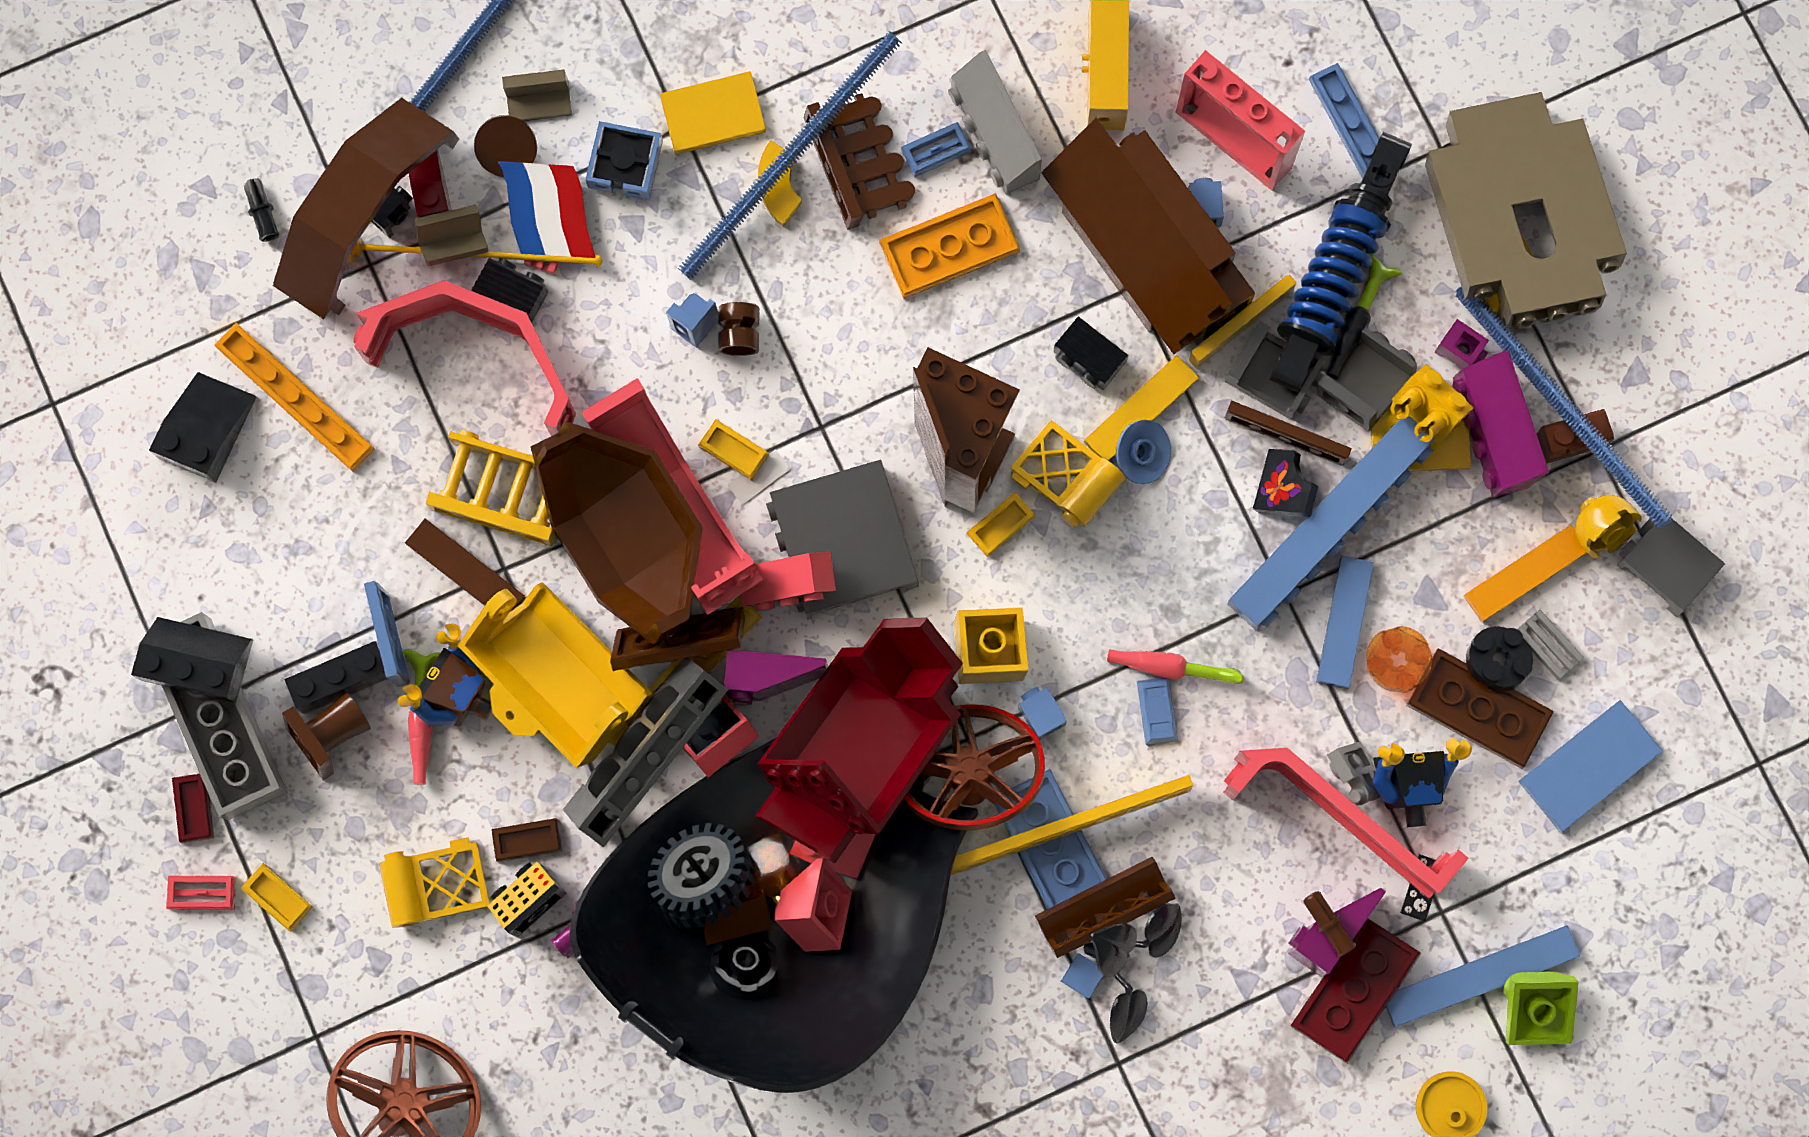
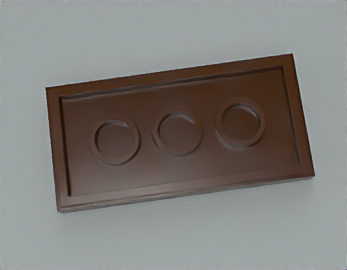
M743 607L713 611L708 615L703 613L689 616V620L681 630L655 644H652L631 627L618 629L610 659L612 670L617 671L741 648L745 621Z
M1437 648L1406 706L1523 769L1554 711L1515 689L1504 692L1488 689L1489 685L1484 684L1481 680L1477 682L1471 676L1465 662Z

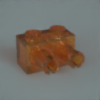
M779 833L762 838L759 842L748 847L754 861L753 864L756 867V874H752L755 879L754 886H747L751 892L749 896L763 893L765 896L769 895L772 897L776 904L779 903L781 890L801 873L798 863L793 855L790 854Z

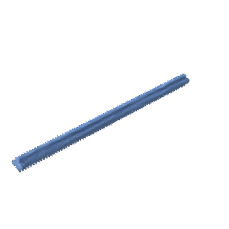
M490 0L491 2H488L489 5H486V8H483L484 11H481V14L478 15L479 17H476L477 20L471 23L470 29H467V32H464L465 35L459 38L458 44H455V47H452L453 50L447 53L446 59H443V62H440L441 65L435 68L434 74H431V77H428L429 80L423 83L422 89H418L417 95L411 98L412 101H409L411 104L426 111L424 106L428 108L426 104L431 105L429 100L433 102L431 98L436 99L434 97V94L438 96L436 91L440 93L438 89L443 90L441 85L445 87L443 83L448 84L446 82V79L450 81L448 76L452 78L451 73L455 75L453 70L457 72L455 68L460 69L458 67V64L462 66L460 61L464 63L462 59L467 60L465 55L469 57L467 53L472 54L470 52V49L474 51L472 46L476 48L474 44L479 45L477 40L481 42L479 38L484 39L482 37V34L486 36L484 31L488 33L486 29L491 30L489 25L493 27L491 23L496 24L493 20L498 21L496 16L500 18L498 14L503 15L501 10L505 12L503 8L507 9L505 5L510 6L508 1L512 4L511 0Z
M888 31L889 33L883 36L884 40L881 39V42L875 45L876 49L873 48V51L867 54L868 57L862 60L863 64L859 63L860 66L854 69L855 73L851 72L852 75L846 78L847 81H843L844 84L838 87L839 90H835L834 96H830L831 99H827L826 105H822L823 108H819L818 114H814L815 117H811L813 120H809L810 123H806L807 126H803L805 129H801L802 132H798L799 135H795L797 138L793 137L794 141L791 140V144H787L789 147L785 146L786 150H782L784 153L780 152L781 156L777 155L778 159H774L776 162L772 161L773 165L769 164L770 168L767 167V171L764 170L765 174L761 173L762 177L759 176L760 180L756 179L757 183L753 182L754 186L751 185V188H748L749 192L745 191L746 194H743L744 198L740 197L741 201L737 200L738 203H735L736 207L732 206L733 209H729L731 213L727 212L728 216L724 215L725 218H721L723 222L719 221L720 224H716L717 227H713L715 230L711 229L712 233H708L710 237L706 235L707 239L703 238L704 242H700L702 245L698 244L699 248L695 247L696 251H692L694 254L690 253L691 257L687 256L688 260L685 259L686 263L682 262L683 266L679 265L681 268L679 270L689 279L690 277L694 278L692 274L696 275L695 271L699 272L698 268L702 269L700 265L704 267L703 262L707 263L705 259L709 261V257L712 258L711 254L714 255V251L717 252V248L720 249L719 245L722 246V242L725 243L724 239L728 240L727 236L730 237V233L733 234L732 230L736 231L735 227L738 228L737 224L741 225L740 221L744 222L743 218L746 219L745 215L749 216L748 212L752 213L750 209L754 210L753 206L757 207L756 203L760 204L758 200L762 202L761 197L765 198L763 194L768 195L766 191L770 193L769 188L773 189L771 185L775 187L774 182L778 184L776 179L780 181L779 176L783 178L782 173L786 175L784 170L788 172V168L791 169L790 164L794 166L793 162H797L795 158L799 160L798 156L802 157L801 153L804 154L803 149L807 151L806 147L810 148L808 143L812 145L811 141L815 142L814 138L818 139L816 135L820 136L819 132L823 133L822 129L826 130L824 126L828 127L827 123L831 124L829 120L834 121L832 117L836 118L835 114L839 115L837 111L842 112L840 108L844 110L842 105L847 106L845 102L850 103L848 99L852 101L850 96L855 97L853 93L857 95L856 90L860 92L858 87L863 88L861 84L865 86L864 81L868 83L866 78L870 80L869 75L873 77L872 72L876 74L874 69L878 71L877 66L881 68L880 63L884 65L882 60L886 62L885 57L889 59L888 54L892 56L890 51L894 53L893 48L897 50L896 45L900 47L898 42L903 44L891 31Z
M1459 287L1455 291L1458 300L1463 303V306H1466L1465 308L1468 309L1473 317H1476L1477 322L1490 334V337H1493L1492 339L1498 343L1497 345L1503 351L1509 350L1512 362L1518 366L1523 374H1526L1525 377H1528L1527 379L1533 383L1532 385L1538 389L1545 400L1551 403L1550 405L1553 406V409H1556L1555 411L1561 415L1560 417L1566 421L1573 432L1586 444V447L1592 450V453H1595L1594 456L1600 459L1599 461L1602 462V465H1605L1604 467L1607 468V471H1610L1609 473L1613 474L1612 476L1615 477V480L1621 483L1620 486H1623L1622 488L1626 489L1625 491L1628 492V495H1631V498H1634L1633 500L1636 501V504L1642 507L1641 510H1644V513L1650 516L1649 519L1655 522L1654 525L1661 529L1665 525L1670 524L1673 521L1671 520L1672 514L1668 516L1670 511L1665 513L1667 508L1663 510L1664 505L1660 507L1662 502L1657 504L1659 499L1655 501L1657 496L1653 497L1654 493L1650 495L1651 490L1647 492L1649 487L1645 488L1646 484L1642 485L1643 481L1639 483L1641 478L1637 479L1638 475L1634 476L1636 472L1632 473L1633 469L1629 470L1630 466L1626 468L1628 463L1624 464L1625 460L1621 461L1622 457L1618 459L1620 454L1616 455L1617 451L1613 452L1614 448L1610 450L1612 445L1608 446L1609 442L1605 444L1607 439L1603 440L1604 436L1600 438L1601 433L1597 435L1599 430L1595 431L1596 427L1592 429L1593 424L1590 425L1591 421L1587 423L1588 418L1585 419L1586 415L1582 417L1583 412L1579 413L1580 409L1577 411L1578 406L1574 407L1576 404L1572 405L1573 401L1569 402L1571 398L1567 399L1568 395L1564 396L1565 392L1561 394L1563 389L1559 390L1560 386L1556 388L1558 384H1554L1555 380L1551 381L1553 378H1549L1550 374L1546 375L1548 372L1544 373L1545 369L1541 370L1543 366L1539 367L1540 363L1536 364L1537 360L1533 361L1535 357L1531 358L1532 354L1528 355L1529 351L1526 353L1527 348L1524 349L1525 346L1521 347L1522 343L1518 344L1520 340L1516 341L1517 337L1513 338L1515 335H1511L1512 331L1509 332V328L1506 330L1507 326H1504L1505 323L1501 324L1502 320L1498 321L1500 317L1496 318L1497 314L1494 315V311L1491 313L1492 309H1489L1490 306L1486 307L1487 303L1483 304L1485 300H1476V298L1465 300L1462 287Z

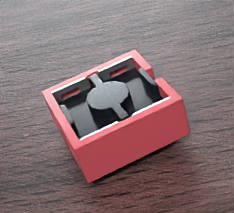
M724 695L684 745L683 749L709 778L738 753L748 748L760 736L744 715Z

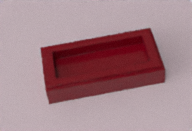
M200 773L172 778L179 843L213 839L214 831L210 797Z

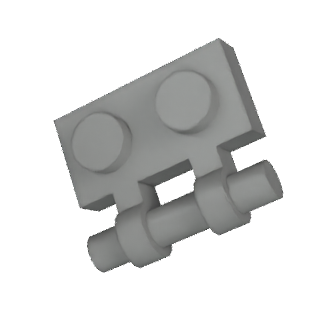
M1361 742L1337 748L1327 754L1331 761L1329 765L1332 773L1336 778L1341 779L1343 784L1348 782L1352 788L1348 794V799L1352 803L1362 805L1380 797L1372 783L1374 778L1373 772L1376 771L1375 766Z

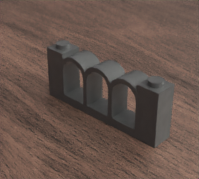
M682 658L665 680L667 683L659 688L649 700L641 718L634 721L625 730L615 745L613 753L600 762L588 778L586 784H582L563 808V811L575 826L603 848L728 691L725 686L689 658Z

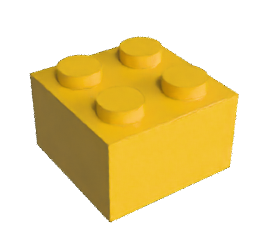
M1023 607L958 610L954 619L956 655L963 663L958 670L959 684L1023 681L1028 672Z

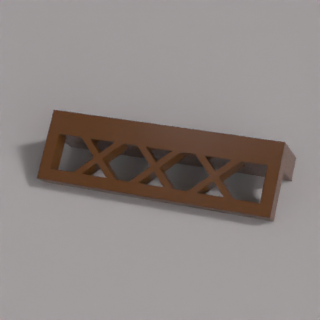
M1150 857L1035 915V918L1047 944L1055 956L1059 958L1091 942L1090 934L1111 925L1128 923L1176 899L1172 889L1165 882L1157 862L1153 857Z

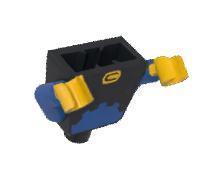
M1455 738L1449 739L1446 742L1448 754H1444V751L1405 754L1404 749L1396 743H1392L1391 748L1385 745L1378 748L1379 757L1373 758L1376 769L1372 781L1373 786L1384 801L1387 809L1405 808L1407 828L1427 826L1424 806L1442 804L1443 795L1450 777L1459 763L1458 760L1468 758L1472 752V746L1466 740L1459 742Z

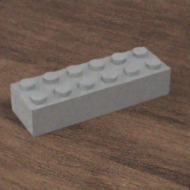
M203 612L181 621L216 630L212 619ZM162 686L218 817L229 821L288 793L242 687H240L236 703Z

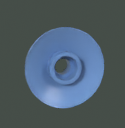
M1138 420L1125 428L1117 443L1116 458L1120 471L1128 480L1138 484H1149L1159 479L1168 467L1171 457V444L1168 434L1160 424L1152 420Z

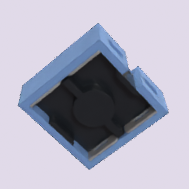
M599 121L585 179L587 187L613 193L614 188L622 189L625 196L650 200L663 144L661 133Z

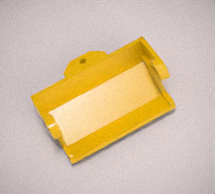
M543 582L535 585L525 601L514 610L512 608L515 606L517 599L508 589H503L487 602L457 645L494 683L490 689L492 714L514 736H535L542 732L576 768L595 761L610 739L639 714L653 693L629 669L612 670L610 663L612 651Z

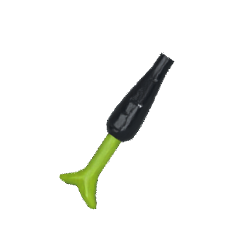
M1368 254L1372 259V265L1369 267V281L1357 306L1353 307L1344 318L1345 324L1341 327L1332 361L1326 372V375L1333 379H1338L1343 366L1361 340L1362 330L1369 326L1371 320L1369 309L1380 284L1402 274L1396 268H1385L1373 254Z

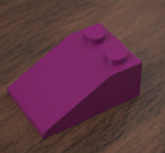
M727 650L724 686L728 689L726 695L728 698L733 699L734 704L752 705V701H762L819 679L828 667L826 658Z
M1379 888L1334 912L1336 916H1341L1340 922L1352 940L1386 893L1384 889ZM1314 922L1307 927L1303 925L1297 929L1288 942L1292 946L1288 954L1322 977L1331 972L1340 957L1337 956L1336 951L1324 933L1318 932L1319 926Z

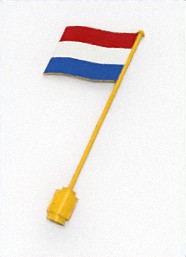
M498 161L507 184L511 225L520 253L487 252L470 257L595 264L596 268L600 267L603 260L601 256H595L589 237L583 190L575 168L568 165ZM360 237L350 253L348 262H354L356 256H361L362 250L422 254L420 247L362 244Z

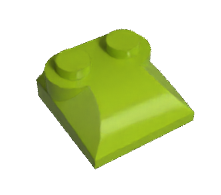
M1519 972L1510 976L1504 985V994L1508 999L1506 1043L1508 1045L1572 1044L1579 981L1574 976L1559 972Z

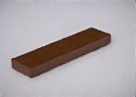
M1232 400L1224 417L1226 418L1225 420L1340 466L1346 463L1352 450L1348 446Z
M424 518L405 542L408 547L484 606L496 593L503 589H508L517 599L512 610L518 607L526 598L525 595L426 518Z

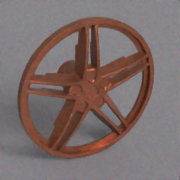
M393 1030L379 1032L363 1038L341 1056L328 1082L326 1093L327 1112L337 1137H350L338 1111V1087L351 1092L353 1097L379 1109L378 1114L365 1128L360 1137H368L377 1125H379L382 1131L378 1137H399L406 1133L410 1137H427L418 1125L422 1124L429 1137H440L426 1114L451 1108L454 1104L469 1101V1119L462 1137H474L480 1122V1092L475 1077L468 1065L446 1044L418 1032ZM397 1043L395 1058H393L391 1084L346 1069L363 1052L376 1046ZM404 1043L410 1044L409 1078H401ZM415 1045L434 1052L448 1062L457 1072L462 1083L417 1088ZM342 1075H343V1076H346V1077H349V1078H351V1079L357 1080L358 1083H356V1082H354V1081H351V1080H349V1079L343 1078ZM363 1085L377 1089L380 1091V1093H377ZM466 1089L467 1091L433 1100L429 1098V1095L449 1093L454 1090Z

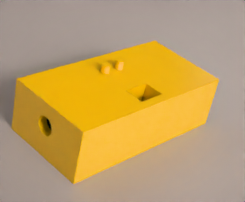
M1090 0L1088 9V54H1082V61H1088L1087 66H1082V73H1087V126L1097 117L1105 130L1124 131L1128 113L1129 0Z

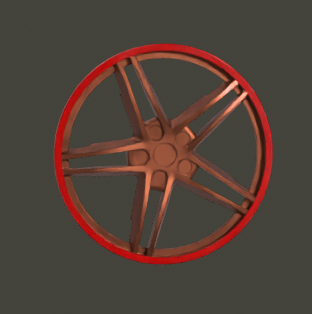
M978 704L956 705L954 707L961 714L959 718L964 717L970 745L960 746L958 722L956 721L952 727L953 754L935 752L920 773L922 775L947 779L930 811L920 805L909 791L902 801L917 816L940 827L955 830H979L997 826L1023 812L1039 793L1045 775V757L1042 745L1037 735L1024 721L1005 710ZM970 717L998 721L1009 726L1021 736L1005 740L979 751ZM1032 752L1035 761L1034 777L1029 789L1020 798L994 772L1019 761V757ZM991 782L993 785H995L1002 793H1004L1006 796H1009L1012 800H1014L1016 804L1014 805L1003 794H1001L995 788L990 786L989 783ZM953 787V794L945 803L940 813L938 815L935 814L940 804L942 805L951 788ZM985 798L994 805L998 804L1005 809L1002 813L978 820L947 818L960 804L974 806L983 802Z

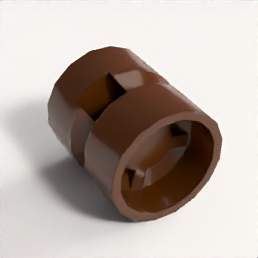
M729 302L719 306L718 324L723 330L718 332V352L731 356H748L759 352V332L755 331V328L759 326L760 308L758 305L747 302Z

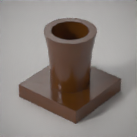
M344 692L332 705L308 723L304 722L294 706L282 713L286 730L323 781L334 774L332 761L327 753L347 740L371 730L364 714L347 692Z

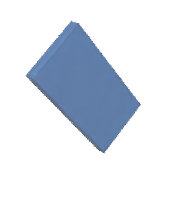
M1619 700L1518 782L1561 833L1663 750L1624 703Z
M1050 769L1045 771L1040 791L1032 803L1016 817L1004 822L1010 837L1074 815ZM1033 778L1011 789L1022 798L1029 789ZM1001 793L1007 799H1009L1014 805L1016 804V802L1012 800L1009 796H1006L1004 793ZM995 805L998 813L1005 811L1000 805ZM1082 830L1019 852L1047 909L1106 880Z

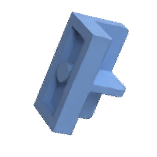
M695 293L690 294L680 307L673 303L666 312L671 329L696 348L718 322L716 302L712 299L705 301Z

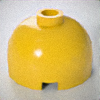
M1604 495L1596 499L1591 497L1580 506V513L1577 516L1574 529L1577 540L1591 558L1598 559L1602 558L1598 554L1599 552L1607 549L1608 553L1611 554L1624 545L1637 531V528L1633 525L1636 519L1641 522L1642 517L1637 509L1624 498L1615 495Z

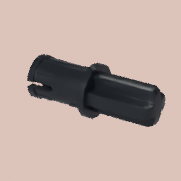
M259 178L247 180L243 187L250 206L248 213L254 218L259 240L262 242L274 240L280 234L277 231L271 212L274 209L273 205L268 203L262 181Z

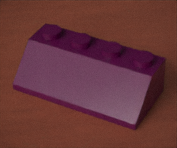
M1509 350L1461 369L1453 377L1452 386L1474 407L1464 418L1463 422L1466 428L1471 431L1473 438L1472 448L1475 457L1480 459L1485 487L1488 490L1490 489L1492 498L1528 489L1548 474L1549 469Z

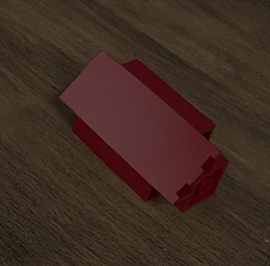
M927 617L883 619L864 647L841 648L757 763L764 771L767 781L776 787L755 815L756 818L833 863L837 862L856 833H880L961 716L949 700L959 687L953 677L963 663Z

